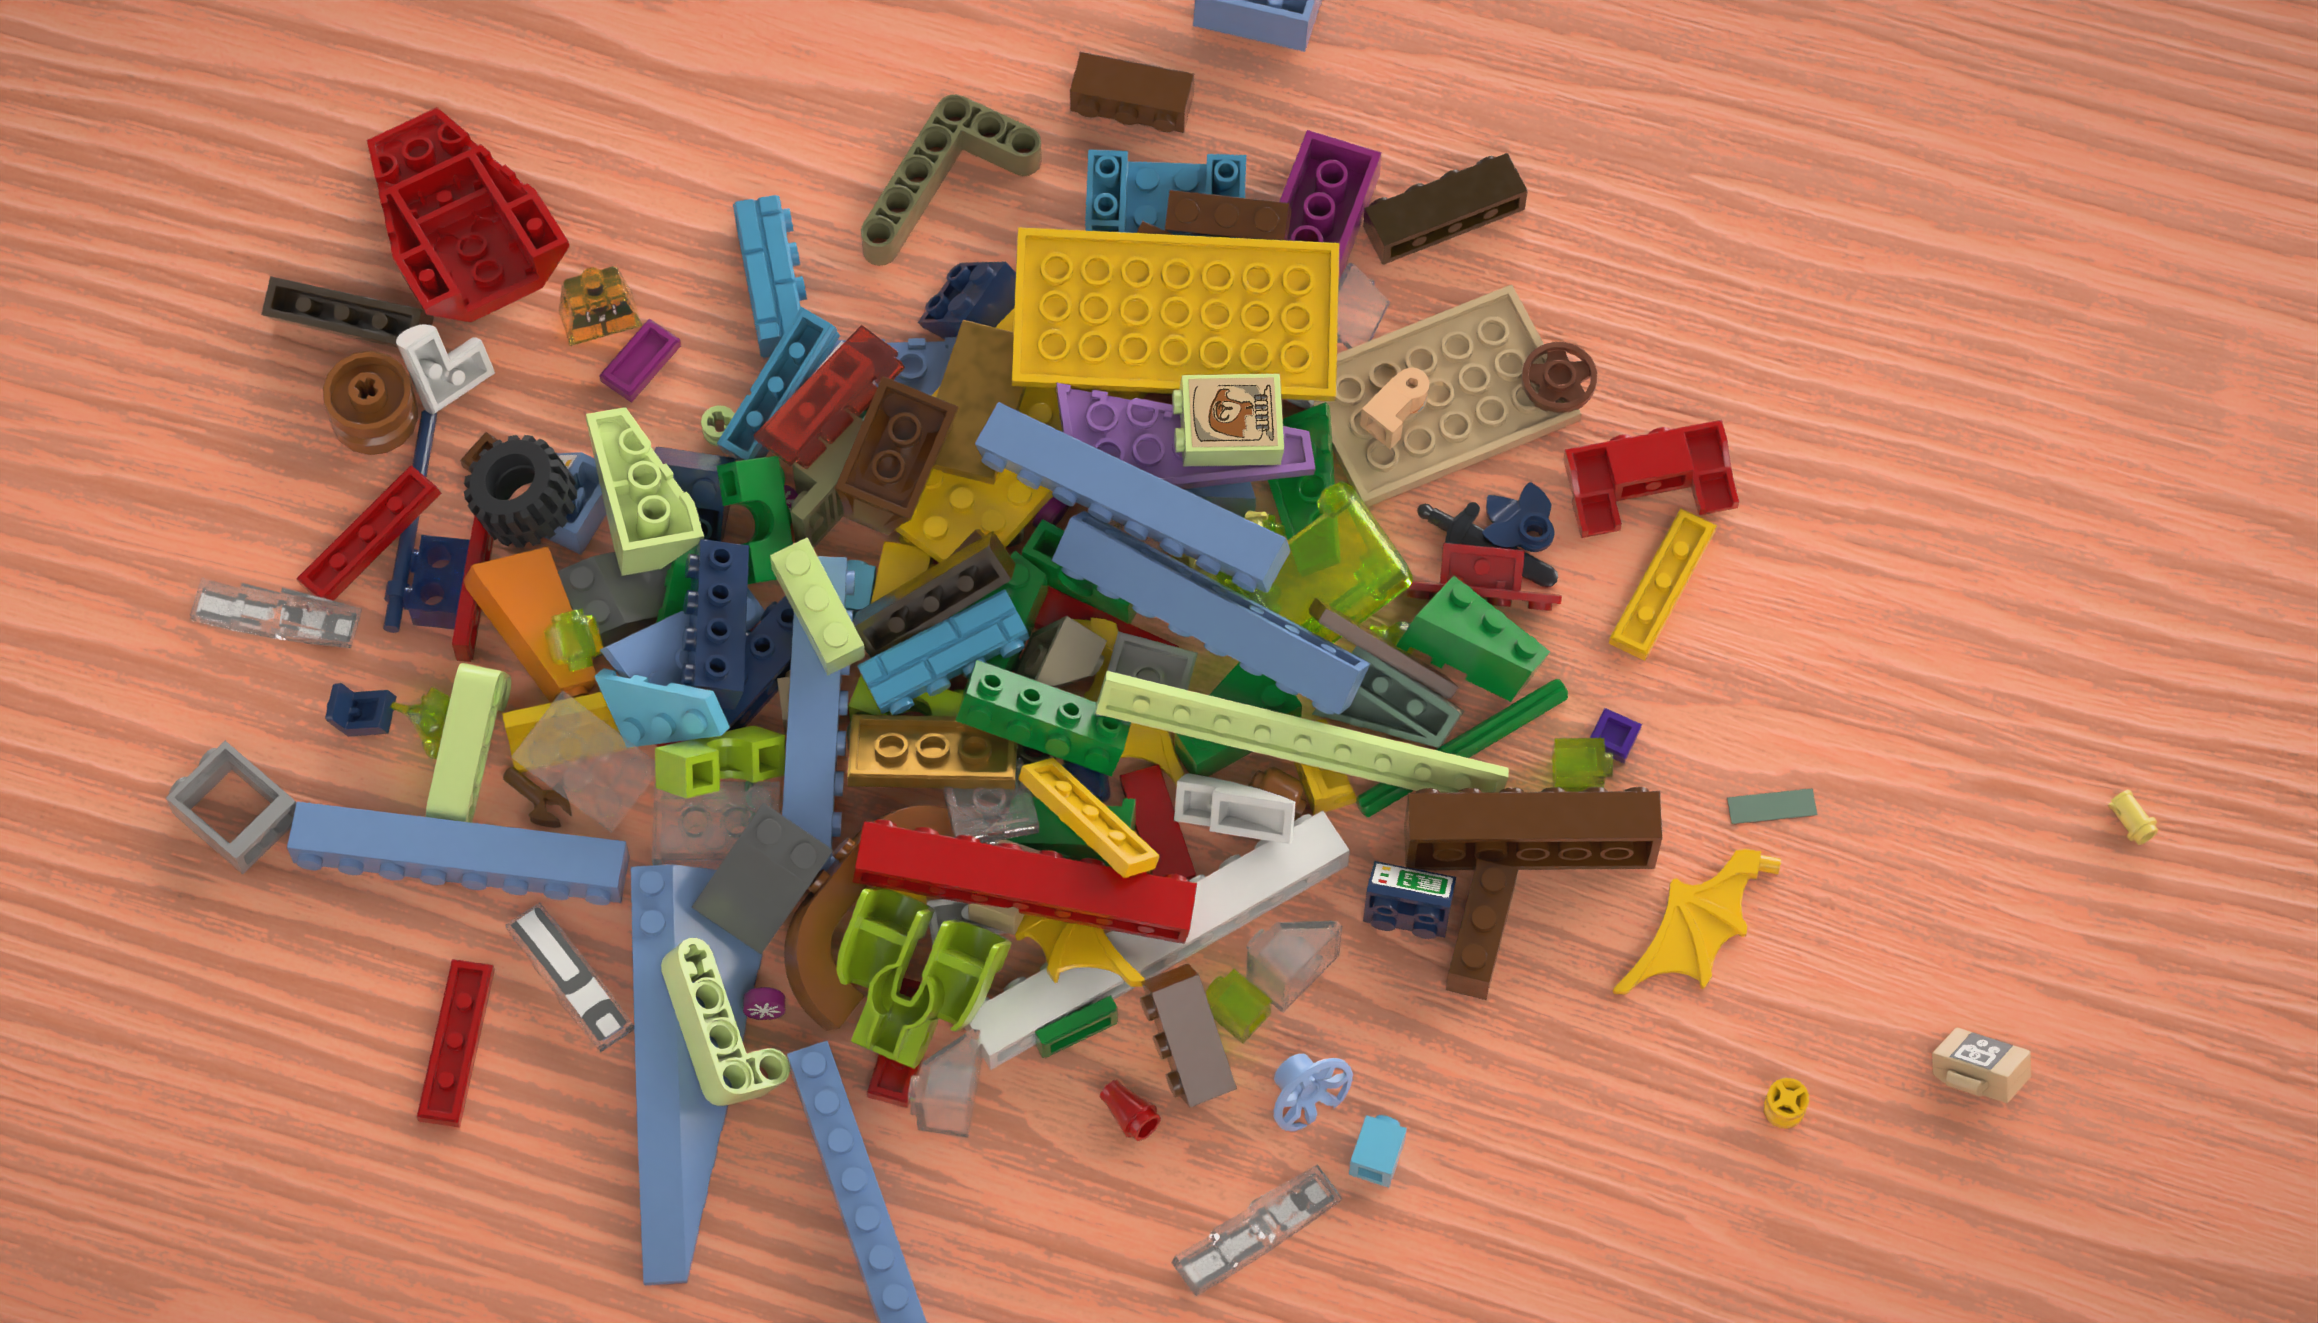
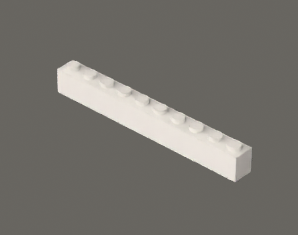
M1324 811L1314 816L1306 814L1294 821L1293 837L1290 844L1260 840L1255 845V849L1242 857L1239 854L1231 856L1219 866V870L1207 877L1199 875L1188 881L1197 883L1190 932L1185 944L1117 931H1110L1105 935L1122 957L1145 980L1152 978L1347 867L1350 850ZM1046 962L1041 966L1040 972L1028 979L1019 977L1013 980L1004 988L1003 993L991 1000L986 997L982 1007L972 1022L965 1027V1030L990 1070L1034 1046L1036 1044L1035 1031L1110 995L1114 1000L1135 987L1129 986L1118 974L1104 969L1089 967L1064 971L1060 973L1058 983H1054L1047 973L1048 964Z

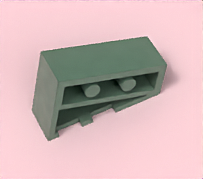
M1356 645L1352 654L1369 662L1370 666L1351 706L1339 715L1336 713L1326 714L1318 709H1315L1312 713L1316 716L1349 723L1350 725L1368 728L1439 748L1449 736L1464 710Z

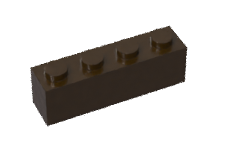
M1508 153L1497 157L1488 156L1478 161L1472 167L1461 171L1451 170L1441 176L1440 179L1428 184H1415L1402 194L1391 198L1382 197L1373 201L1364 209L1363 228L1382 265L1525 210L1528 190Z
M272 276L269 279L261 314L275 321L398 348L396 339L405 330L417 325L427 324L432 326L434 316L426 315L422 309Z
M994 531L856 613L853 625L870 658L942 622L1012 579L1016 564Z

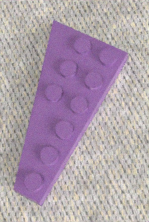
M1056 383V394L1063 433L1179 488L1190 489L1314 475L1315 463L1309 431L1283 426L1284 453L1281 465L1183 467L1182 452H1175L1174 444L1175 428H1181L1180 414H1173V406L1171 404L1135 397L1133 400L1108 396V392L1098 390L1087 392L1071 389V385Z

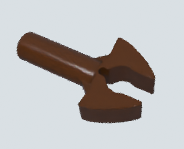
M514 767L505 771L503 780L534 804V810L529 813L532 823L544 827H561L560 820L547 812L546 804L561 806L570 816L572 815L568 796L559 782L553 790H542Z

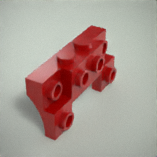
M1722 420L1675 429L1659 427L1648 434L1633 437L1628 434H1622L1606 442L1565 449L1563 461L1573 494L1572 506L1581 538L1621 531L1622 523L1617 501L1691 487L1699 516L1737 509L1740 501L1732 473L1728 439Z

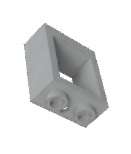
M224 741L218 748H212L207 751L201 758L199 766L188 777L178 779L166 797L172 813L241 874H244L291 828L296 807V801L227 741ZM233 770L271 804L231 843H228L191 809Z

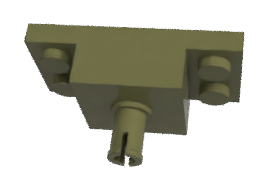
M846 407L835 416L792 463L795 489L798 493L791 506L795 543L808 537L813 549L844 516L842 502L835 490V486L863 423L861 418Z

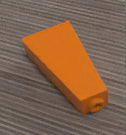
M549 547L472 565L463 580L466 589L549 702L552 703L589 695V692L597 682L594 677L596 671Z

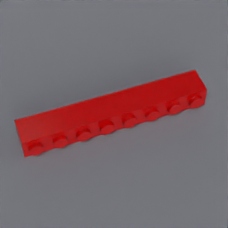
M877 819L873 822L864 821L853 883L966 904H980L1002 908L1015 907L1019 909L1020 914L1185 944L1190 932L1197 883L1188 882L1186 877L1178 874H1165L1161 877L1143 872L1124 878L1112 867L1105 866V863L1097 859L1085 858L1076 861L1065 859L1062 854L1047 850L1040 851L1038 854L1022 851L1020 846L1012 843H999L997 846L981 843L978 838L969 835H958L956 838L939 835L936 830L931 828L918 827L914 830L899 828L894 822Z

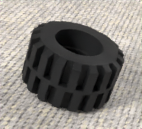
M517 435L509 436L508 441L504 443L501 440L492 443L494 447L489 451L484 449L479 453L480 460L478 462L473 461L470 465L469 470L472 474L465 476L464 485L467 487V490L464 491V497L468 502L467 506L494 540L498 539L503 545L509 546L513 543L516 548H524L527 542L535 546L540 544L541 538L545 536L550 539L556 535L554 530L557 527L563 528L567 524L566 515L573 514L576 507L572 502L577 499L574 477L554 449L542 439L536 441L533 436L524 435L522 440H520ZM532 483L522 495L509 500L517 489Z

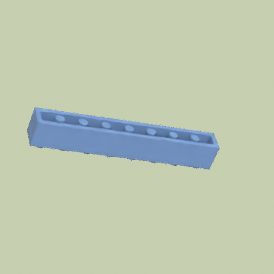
M1000 402L997 403L975 442L982 457L981 461L989 468L998 472H1003L1004 469L1018 474L1017 479L1033 489H1038L1041 485L1053 491L1052 495L1066 505L1074 506L1075 502L1089 508L1088 513L1102 522L1109 523L1112 519L1125 525L1124 530L1140 540H1145L1148 536L1160 542L1159 546L1173 556L1182 557L1183 554L1197 560L1196 564L1200 568L1211 574L1217 575L1221 571L1233 577L1232 581L1237 586L1247 591L1254 592L1255 588L1268 593L1290 553L1285 537Z
M1085 511L1070 518L1051 560L1062 566L1061 570L1066 575L1078 580L1085 578L1098 585L1097 590L1101 594L1113 599H1119L1120 597L1133 604V610L1140 615L1148 618L1157 617L1169 624L1168 628L1172 632L1183 637H1195L1204 642V647L1209 652L1218 656L1228 655L1240 662V667L1243 670L1257 676L1264 674L1277 681L1276 686L1280 690L1292 695H1298L1299 693L1312 700V705L1316 709L1326 714L1336 713L1339 715L1351 706L1370 666L1369 662L1114 526L1096 519Z
M818 556L846 609V595H854L855 571L848 570L847 557ZM846 610L853 623V611ZM794 612L782 816L832 849L833 837H841L842 812H834L835 796H843L844 771H836L837 755L845 756L846 731H839V716L848 714L849 692L841 690L842 675H850V665L827 675ZM833 852L821 869L827 871L836 860L832 856Z
M306 802L296 803L287 845L293 863H297L299 867L307 870H320L322 867L338 868L340 872L348 875H361L363 872L379 873L381 877L389 880H402L404 877L420 878L422 882L431 885H443L445 882L461 883L465 888L472 890H484L486 887L502 888L503 891L513 895H525L527 892L544 893L546 897L554 900H567L568 897L585 898L587 902L595 905L622 902L630 858L626 841Z
M828 1040L788 1053L790 1072L878 1323H927Z

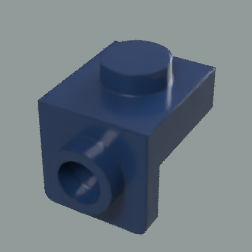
M336 683L332 686L325 719L348 737L388 734L397 696L389 690L353 692L344 684Z

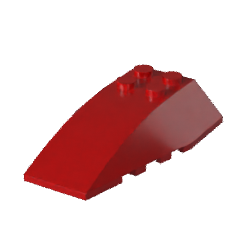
M438 107L367 140L394 263L426 315L471 323L544 287L569 249L568 239L537 191L528 183H522L516 177L515 172L507 165L502 166L492 157L491 152L482 144L477 145L472 141L469 133Z

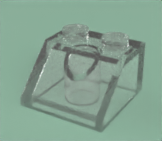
M1336 920L1276 922L1267 932L1261 929L1251 938L1246 947L1248 949L1246 981L1283 1013L1339 957L1342 925Z
M969 1030L923 1061L920 1076L912 1075L908 1101H911L910 1115H916L918 1130L968 1138L983 1060L980 1030Z

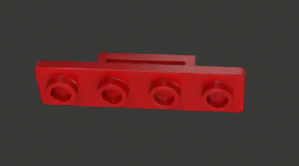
M1443 543L1439 583L1399 579L1398 589H1406V597L1430 599L1431 592H1439L1455 576L1480 597H1487V602L1492 606L1511 607L1512 600L1528 601L1527 609L1552 611V604H1561L1562 595L1521 591L1525 551Z

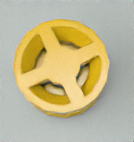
M1793 1078L1776 1080L1770 1086L1764 1101L1766 1119L1778 1128L1789 1129L1797 1126L1803 1120L1809 1105L1807 1088L1800 1081ZM1781 1107L1790 1108V1109H1791V1112H1790L1789 1110L1779 1109V1108H1781Z

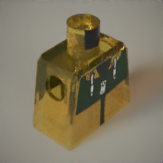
M612 266L601 270L594 267L587 268L581 275L568 278L562 282L559 313L569 346L642 326L632 290L618 267Z

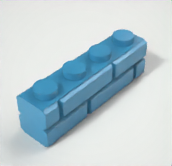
M777 195L760 197L758 200L737 201L733 204L759 350L763 358L771 356L788 327L794 325L792 320L801 307L800 301L807 300L803 276L795 277L793 266L800 265L796 242L788 243L786 233L794 231L790 208L782 209L780 196Z
M800 307L792 320L794 325L788 327L750 389L751 395H746L717 442L723 453L736 458L737 461L766 457L776 441L766 433V429L826 360L840 337L835 326L805 308Z
M1004 589L857 666L882 715L888 711L892 715H898L910 709L914 705L912 699L925 692L929 696H934L945 691L951 686L949 680L962 673L966 677H970L976 660L987 663V660L999 654L1003 658L1017 654L1025 648L1023 642L1029 639V635L1009 595Z

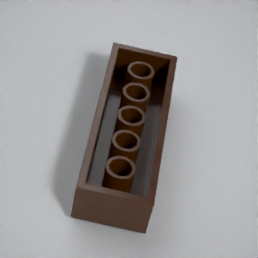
M1558 787L1546 788L1541 792H1524L1520 788H1505L1499 792H1482L1477 788H1465L1457 793H1440L1439 790L1433 788L1420 789L1415 793H1408L1404 822L1405 866L1424 871L1475 870L1477 859L1519 868L1518 870L1655 869L1663 838L1660 791H1649L1645 787H1631L1625 791H1607V789L1602 787H1591L1583 790V792H1566Z

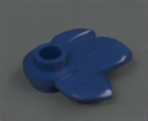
M1531 482L1528 483L1521 492L1518 501L1502 496L1488 495L1486 511L1489 520L1493 524L1485 528L1482 535L1491 544L1505 549L1521 547L1530 552L1543 551L1552 544L1555 531L1553 524L1548 519L1551 512V503L1538 486ZM1535 531L1539 533L1540 537H1532L1527 533Z

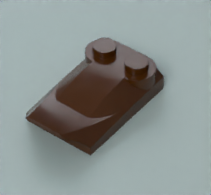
M882 376L835 486V490L842 502L844 517L885 535H890L900 525L911 521L946 438L952 431L953 422L959 410L958 406Z

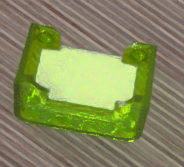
M1343 481L1330 485L1323 490L1321 497L1317 501V507L1322 515L1287 540L1290 553L1268 593L1255 588L1254 592L1242 589L1232 581V576L1221 571L1215 575L1220 584L1333 644L1342 636L1320 624L1309 613L1308 609L1315 598H1318L1360 624L1404 592L1413 582V575L1406 561L1356 490Z

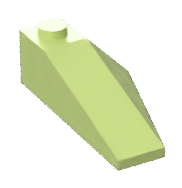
M626 407L586 414V422L610 534L621 575L662 569L698 545L700 539H704L695 503L687 492L684 493L674 480L673 472L669 466L661 462L651 448V441Z

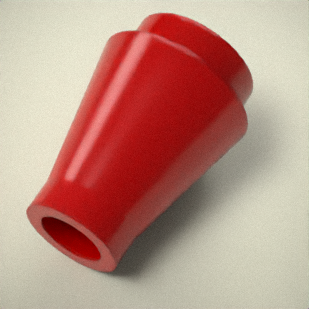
M1118 1080L1111 1081L1101 1091L1100 1099L1107 1105L1126 1137H1133L1136 1141H1142L1149 1137L1159 1126L1161 1117L1157 1114V1107L1123 1086Z

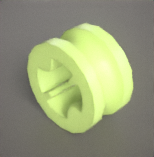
M717 405L710 407L703 414L701 419L702 432L708 443L718 446L717 442L724 431L716 432L715 421L724 420V429H726L735 414L730 408Z

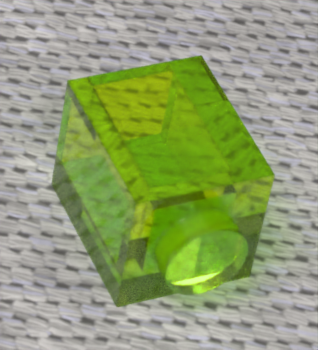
M1555 738L1552 749L1553 787L1562 788L1566 792H1583V790L1591 787L1604 788L1606 777L1613 776L1612 752L1605 753L1604 738Z
M1235 969L1225 978L1221 975L1218 976L1205 992L1214 1020L1243 1044L1271 1015L1272 1000Z

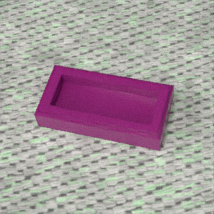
M648 319L599 375L600 382L632 403L681 347L680 339L651 319Z

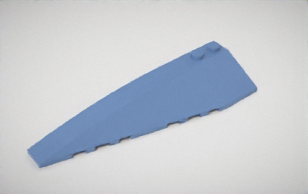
M674 864L631 867L636 1102L644 1286L688 1282L699 1234L700 1220L703 1208H705L712 1168H714L718 1152L717 1147L720 1133L723 1130L728 1105L716 1106L711 1104L702 1093L662 974V960L667 953L689 938H698L709 945L743 1041L747 1016L743 1013V996L746 992L755 988L758 969L760 970L763 953H758L692 908V905L716 870ZM696 996L698 1004L705 1008L703 1001ZM709 1036L711 1043L718 1048L717 1041L712 1036ZM723 1076L725 1084L732 1088L730 1080Z

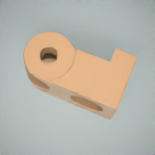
M1406 368L1400 371L1362 408L1360 426L1391 450L1401 439L1403 421L1410 414L1418 413L1425 407L1430 383L1428 376L1417 368Z

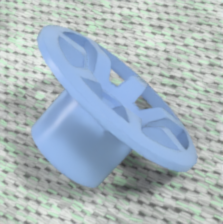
M1296 1054L1286 1059L1279 1066L1274 1076L1276 1085L1282 1090L1274 1106V1119L1278 1126L1283 1130L1292 1132L1306 1127L1307 1125L1301 1122L1293 1123L1300 1118L1302 1108L1304 1109L1307 1123L1311 1124L1317 1116L1315 1103L1318 1101L1325 1105L1333 1106V1108L1337 1107L1351 1088L1353 1079L1351 1067L1346 1061L1338 1058H1329L1313 1063L1306 1054ZM1335 1068L1343 1070V1073L1332 1076ZM1343 1085L1336 1097L1326 1091L1327 1088L1337 1089ZM1284 1107H1291L1283 1118Z

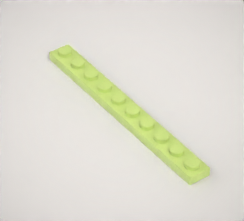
M1106 671L1096 704V714L1414 791L1433 788L1439 790L1440 793H1457L1461 789L1477 788L1482 792H1499L1505 789L1509 778L1507 767Z

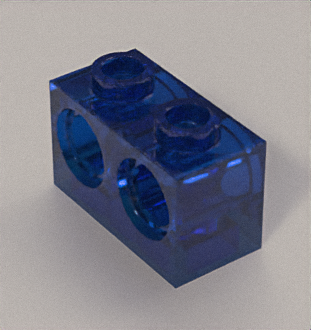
M421 535L419 549H413L411 554L410 571L414 573L412 586H406L403 599L404 610H409L413 625L454 629L470 540ZM439 560L450 561L442 568L432 567ZM431 597H443L437 604H426V601Z

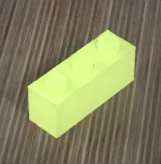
M808 537L770 555L771 568L827 675L864 658V644Z

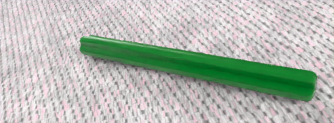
M1553 679L1436 750L1470 758L1567 700L1568 690L1560 679ZM1380 782L1358 795L1356 804L1365 817H1371L1414 790Z

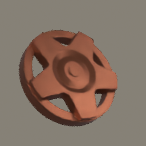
M1567 342L1546 343L1533 350L1525 360L1522 370L1523 389L1535 406L1543 411L1565 413L1576 409L1579 410L1588 403L1596 389L1597 369L1595 363L1586 351L1574 344ZM1566 352L1575 355L1582 361L1570 362ZM1547 353V360L1544 364H1533L1536 359ZM1590 378V385L1585 392L1581 383ZM1530 383L1539 386L1538 393L1534 391ZM1558 400H1564V401L1567 402V403H1556V402H1557Z

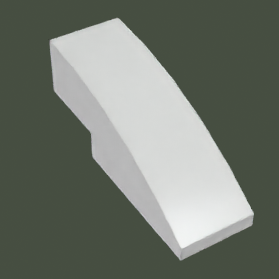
M1186 773L1177 781L1174 821L1209 826L1210 832L1287 844L1292 842L1295 801L1251 786Z

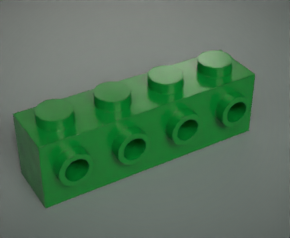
M976 660L965 686L955 721L1111 777L1124 751L1131 722L1096 714L1097 703L979 660Z

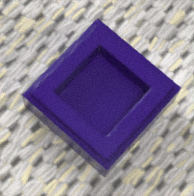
M1604 708L1588 740L1587 748L1625 764L1641 731L1642 724Z

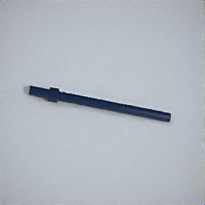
M423 410L412 466L427 477L438 414L435 413L433 415ZM420 515L399 536L392 580L387 582L384 599L388 604L383 629L390 633L399 632L404 605L409 603L411 585L408 584Z

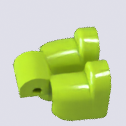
M880 887L863 889L842 940L837 960V974L841 984L854 983L869 988L868 999L851 1042L915 1069L929 1047L939 1019L953 1024L950 1030L954 1032L962 1030L972 1022L983 1005L995 973L999 972L1003 967L1012 942L997 933L969 922L956 919L944 921L937 933L930 956L921 975L923 980L913 998L907 997L899 993L901 984L917 942L925 936L935 909L919 900L890 889Z

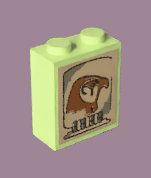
M1280 374L1182 375L1180 389L1173 390L1172 406L1173 414H1180L1181 428H1175L1174 444L1175 452H1182L1183 467L1281 465L1284 453Z

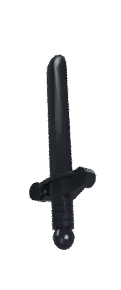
M1469 503L1455 518L1437 508H1433L1430 504L1418 506L1417 513L1420 518L1428 520L1429 523L1447 532L1445 543L1499 548L1491 544L1482 535L1484 529L1473 524L1480 512V507L1477 503ZM1526 552L1524 553L1522 576L1543 587L1553 586L1558 580L1557 571L1552 566Z

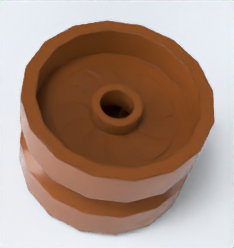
M374 351L360 352L340 360L328 373L323 386L324 405L329 415L331 427L343 445L354 452L362 454H383L403 445L413 434L418 421L417 401L410 377L400 362L387 354Z

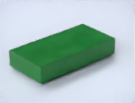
M1110 995L1035 1031L1036 1047L1042 1058H1047L1116 1025L1118 1022V1007L1112 996Z

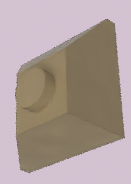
M1065 616L1032 633L1014 673L1057 689L1074 684L1089 676L1093 677L1099 671L1104 661V656L1101 653L1107 640Z

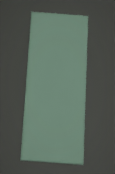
M1813 788L1727 797L1732 824L1817 815Z

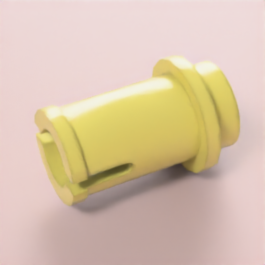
M2130 790L2121 792L2108 804V807L2113 810L2129 832L2127 838L2130 841L2135 840L2138 845H2141L2158 833V829L2155 826L2157 823L2156 819L2148 817Z

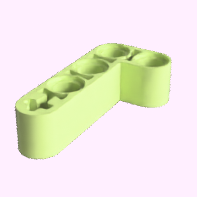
M466 663L459 665L428 796L426 817L472 823L497 711L505 710L511 692L512 680L509 674L500 670Z
M689 938L667 953L661 964L662 974L705 1098L716 1106H727L762 1097L785 1082L789 1077L790 1064L787 1057L781 1051L768 1048L746 1053L709 945L698 938ZM696 996L703 1001L705 1008L698 1004ZM709 1036H712L717 1041L718 1048L711 1043ZM760 1067L767 1072L768 1079L762 1075ZM723 1076L730 1080L732 1088L725 1084Z

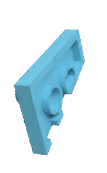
M605 668L594 676L627 748L721 736L730 728L714 691L676 683H670L668 686L652 684L648 682V677L634 675L630 679L616 676V671Z

